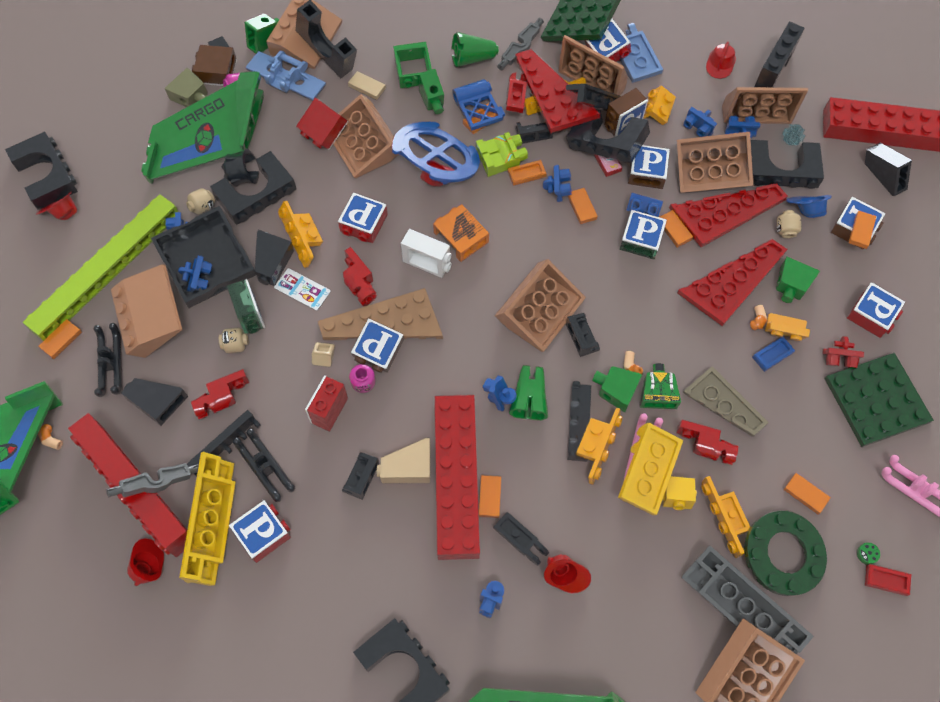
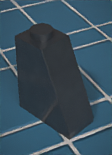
M882 143L866 149L865 165L892 196L908 190L911 159Z
M262 230L257 231L255 273L260 283L276 285L294 252L291 241Z
M137 378L126 384L121 392L130 403L160 426L165 423L188 397L180 387Z

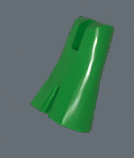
M523 365L515 390L517 397L510 405L509 415L514 418L542 421L548 418L543 367L536 366L533 376L535 378L529 379V376H531L530 366Z

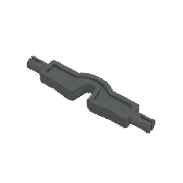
M538 18L534 24L529 23L518 34V41L522 44L511 42L502 55V61L497 65L499 70L501 68L502 71L507 64L512 65L516 60V53L530 49L531 41L537 36L540 26L544 23L542 18Z
M184 463L160 468L157 471L158 481L152 480L148 473L120 480L119 486L106 488V494L109 498L118 494L127 497L142 492H160L167 489L171 484L190 479L191 474L198 472L199 463L189 467Z

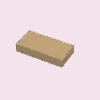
M358 71L348 82L349 87L376 100L386 89L385 84Z

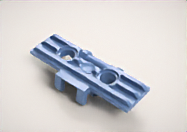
M282 50L274 58L258 51L246 66V69L249 71L260 72V76L264 77L267 84L286 93L290 89L311 100H314L326 85V82L305 73L308 67L307 62H301L288 56ZM282 61L292 64L297 68L292 67L290 71L282 68ZM299 80L304 81L302 85L295 84Z

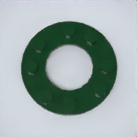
M774 511L756 520L747 532L744 543L745 560L748 568H751L756 576L757 582L765 589L782 596H796L809 592L823 578L827 565L826 547L818 530L804 517L789 511ZM780 532L790 533L803 546L805 561L798 572L792 574L784 573L771 563L768 556V545L770 539L775 534Z

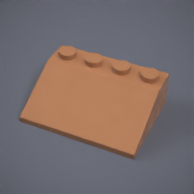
M291 0L267 39L270 55L276 56L282 50L286 55L301 62L305 61L308 63L309 68L315 69L321 57L295 31L297 9L309 0ZM311 0L322 12L321 27L331 42L342 23V19L314 0Z
M564 35L558 72L572 80L584 77L586 84L621 95L626 88L628 79L625 67Z
M737 87L725 97L722 105L724 123H728L730 116L739 117V122H744L748 116H754L756 122H760V124H792L808 92V88Z
M360 94L339 113V115L348 120V123L334 142V146L354 178H358L391 162L399 155L392 152L393 134L373 103L365 96Z
M750 132L677 140L680 193L753 186Z
M546 259L536 264L496 313L495 317L510 331L541 352H544L566 324L567 317L574 314L586 297L549 259Z
M162 264L125 278L111 289L126 355L146 358L182 331L165 265Z
M742 619L695 693L704 702H779L805 660L756 626Z

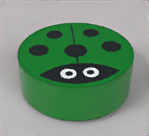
M864 543L858 547L857 557L864 564H874L880 559V550L873 543Z

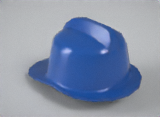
M798 196L788 198L786 201L798 204L800 212L804 216L815 218L827 214V200L832 198V196Z

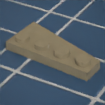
M713 366L683 391L685 395L752 437L769 423Z

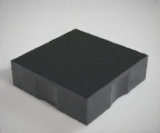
M220 206L196 216L186 224L175 226L151 238L188 308L246 281V279L248 280L256 276L253 265L236 239L233 229ZM199 255L204 257V261L212 264L210 274L200 273L199 278L208 280V285L204 290L199 288V291L189 292L187 287L190 276L188 281H183V274H180L178 269L179 267H185L186 262L192 263L190 268L192 269L194 259H197Z

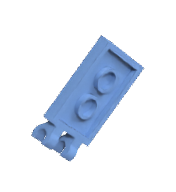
M634 23L628 24L626 37L630 41L632 52L627 57L621 58L620 61L625 67L631 82L634 83L662 74L663 68L644 32H638Z

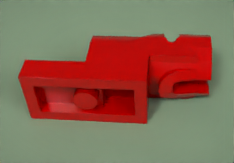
M516 72L512 73L509 77L506 100L507 111L523 113L527 82L522 73L520 80L516 79Z
M349 247L344 250L346 255L344 260L349 267L343 272L344 283L353 295L358 297L359 302L363 306H367L377 297L371 285L373 282L372 272L355 251Z
M239 370L206 384L209 394L205 393L196 400L191 401L195 415L199 420L208 417L209 410H212L215 414L236 403L231 390L241 389L249 383L244 370Z
M681 420L676 433L681 434L682 437L687 439L695 438L693 453L713 459L714 461L721 456L722 463L729 465L735 463L738 446L725 440L719 441L721 430Z

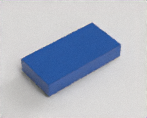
M783 336L754 354L752 358L765 372L792 355L795 349Z

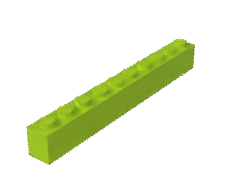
M159 194L131 222L127 223L117 235L113 236L103 248H100L89 261H86L75 274H72L61 287H58L47 300L43 301L33 313L29 314L22 323L44 341L66 319L71 320L152 242V237L166 229V218L175 217V212H178L176 206Z

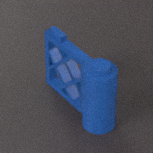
M485 79L452 90L454 101L460 107L471 131L502 121L505 116L502 107L497 106L490 93L492 91L490 82H487ZM488 99L490 103L487 106L481 104V101ZM472 105L475 107L473 111L466 109L465 106ZM477 108L486 110L484 115L477 113ZM490 111L496 113L497 116L489 117L487 114ZM474 116L480 118L481 121L473 124L472 118Z

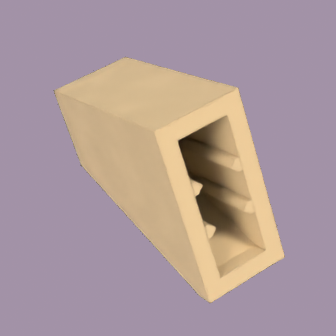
M425 438L382 457L381 465H377V477L381 478V482L430 483V438Z

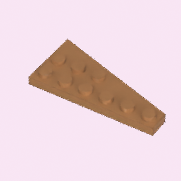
M425 288L318 321L323 340L359 338L368 318L403 334L404 339H426L433 337L443 339Z

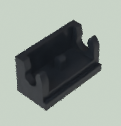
M516 122V134L520 135L522 144L553 138V133H550L546 122L521 126L520 122Z
M585 313L568 316L566 326L579 356L582 357L599 351V343L596 342Z
M360 452L342 492L363 500L375 475L377 465H379L378 458Z

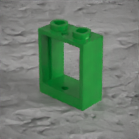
M418 42L393 46L400 88L419 86V73L402 75L400 62L424 59L426 71L432 70L427 43Z

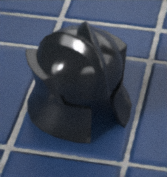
M245 149L240 154H227L221 166L224 170V178L229 180L234 186L244 182L256 184L259 178V171H247L246 163L256 159L254 154L249 149Z

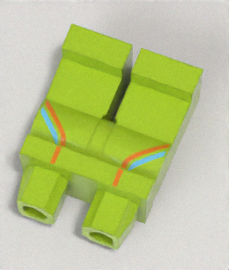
M507 132L504 135L496 136L494 139L487 141L480 139L476 141V150L488 177L507 171L508 168L519 166L520 161L528 158V152L525 147L518 150L516 148L522 145V139L519 134L511 136Z

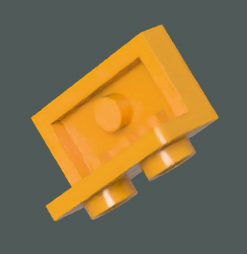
M661 85L648 93V103L643 119L651 116L664 125L668 121L676 97Z
M770 313L768 314L765 332H770L771 335L783 337L784 335L790 337L791 340L802 341L809 337L810 329H806L807 321Z

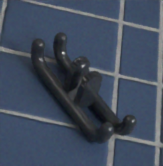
M115 323L109 324L113 337V352L105 346V335L101 326L95 325L93 328L97 336L98 388L94 390V394L98 397H103L106 393V371L113 370L114 386L110 388L111 393L118 395L122 390L121 336L119 328Z
M249 428L246 433L259 452L252 457L239 438H234L233 444L275 502H280L282 497L270 482L268 476L274 472L290 493L295 491V486L255 431Z

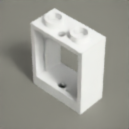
M408 230L401 242L403 262L443 278L445 272L448 273L452 265L450 262L452 255L450 253V245L414 230Z

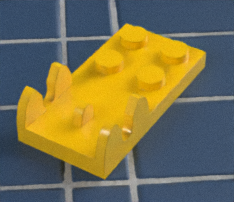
M646 423L638 429L637 435L640 439L630 449L634 455L618 498L651 515H657L683 440L651 423Z

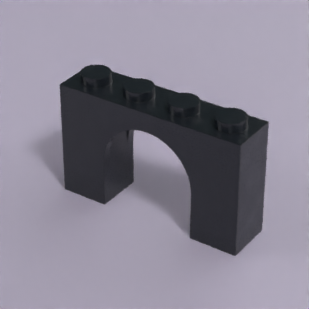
M309 0L297 9L295 31L341 79L353 70L357 49L346 37L336 45L330 42L321 27L322 12Z
M789 21L763 65L754 87L774 88L783 67L787 66L805 29L804 27Z
M597 110L600 113V118L573 126L566 136L570 149L632 163L650 134L648 120L631 117L623 132L618 136L609 139L598 138L595 135L603 124L601 110Z
M42 132L5 149L10 161L18 172L38 163L53 164L48 176L24 187L37 210L64 198L70 192H72L70 195L78 192L75 187L78 184L73 174L69 175L68 172L71 170L66 161L62 162L64 157L61 151L55 149L58 145L53 137H48L46 132Z
M751 140L753 185L766 186L777 183L779 186L792 188H819L824 179L820 143L802 142L797 152L799 168L783 170L771 162L768 140Z
M271 151L256 159L259 170L268 180L266 187L260 193L249 196L242 195L232 187L226 178L210 186L214 197L236 225L245 222L249 217L260 213L264 208L275 204L279 199L290 195L296 190L294 179Z
M394 618L353 652L367 672L372 670L387 656L394 653L407 654L417 662L420 672L418 683L399 702H437L450 691L448 679L443 673L438 675L434 669L436 666L435 662L429 655L425 657L420 650L423 647L416 638L411 639L408 636L407 632L410 630L402 620L398 623Z

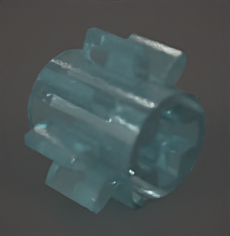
M790 124L782 133L785 135L783 141L789 145L796 144L798 146L800 141H803L806 136L803 134L805 129L799 124Z

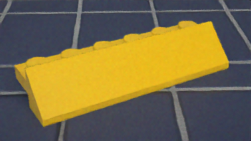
M201 452L179 578L186 583L214 586L218 564L223 563L236 482L232 481L234 463L221 460L220 456Z

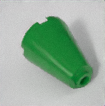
M456 32L453 35L452 49H454L455 55H452V60L455 67L493 59L498 55L499 47L495 41L461 32Z

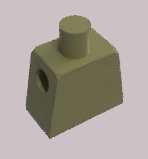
M188 68L182 71L165 87L168 98L185 107L207 97L204 83Z

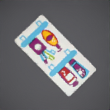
M289 268L274 286L275 289L315 310L319 309L331 292L326 287Z

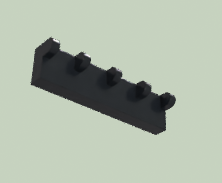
M573 381L571 386L567 460L587 462L588 459L577 456L576 452L590 421L592 385H581L579 381Z
M247 409L187 463V466L198 464L201 452L218 456L226 450L230 454L232 450L228 446L233 443L234 438L241 437L243 440L247 439L248 437L244 432L253 424L257 428L261 424Z

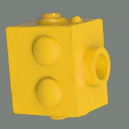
M671 476L663 497V507H671L675 510L692 509L697 496L695 478Z

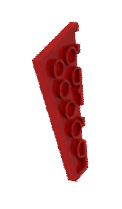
M532 49L515 54V59L550 133L600 118V113L594 107L577 102L578 94L567 91L566 85L569 84Z
M776 183L757 187L755 190L746 191L745 189L734 194L725 193L704 197L703 200H689L678 205L674 203L670 204L669 209L676 213L692 234L694 240L700 247H703L787 199L788 195Z
M771 239L755 248L752 252L740 256L739 259L723 265L709 273L706 277L679 289L677 294L723 326L788 249Z

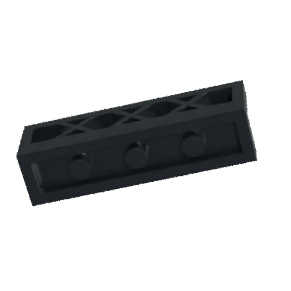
M588 84L566 85L567 91L578 94V103L604 111L608 110L610 102L621 97Z

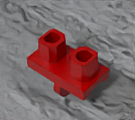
M842 336L840 341H834L833 346L839 347V349H823L822 355H826V365L839 366L840 357H845L846 368H857L859 358L864 357L863 351L848 350V348L853 349L855 344L850 343L849 338L846 336Z

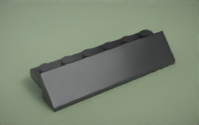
M710 545L681 577L736 627H738L742 619H745L795 654L800 653L814 637Z

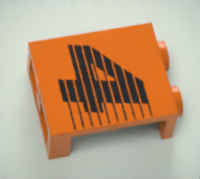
M462 204L457 208H452L448 214L439 217L433 223L434 234L441 233L456 249V258L460 262L489 243V232Z

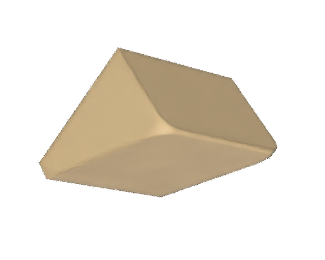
M317 342L312 351V364L330 367L335 345Z

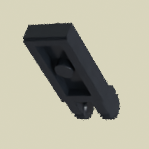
M506 512L494 525L493 529L522 555H526L535 565L538 566L541 561L530 551L533 546L542 555L547 556L549 554V550L538 541V538L510 513Z

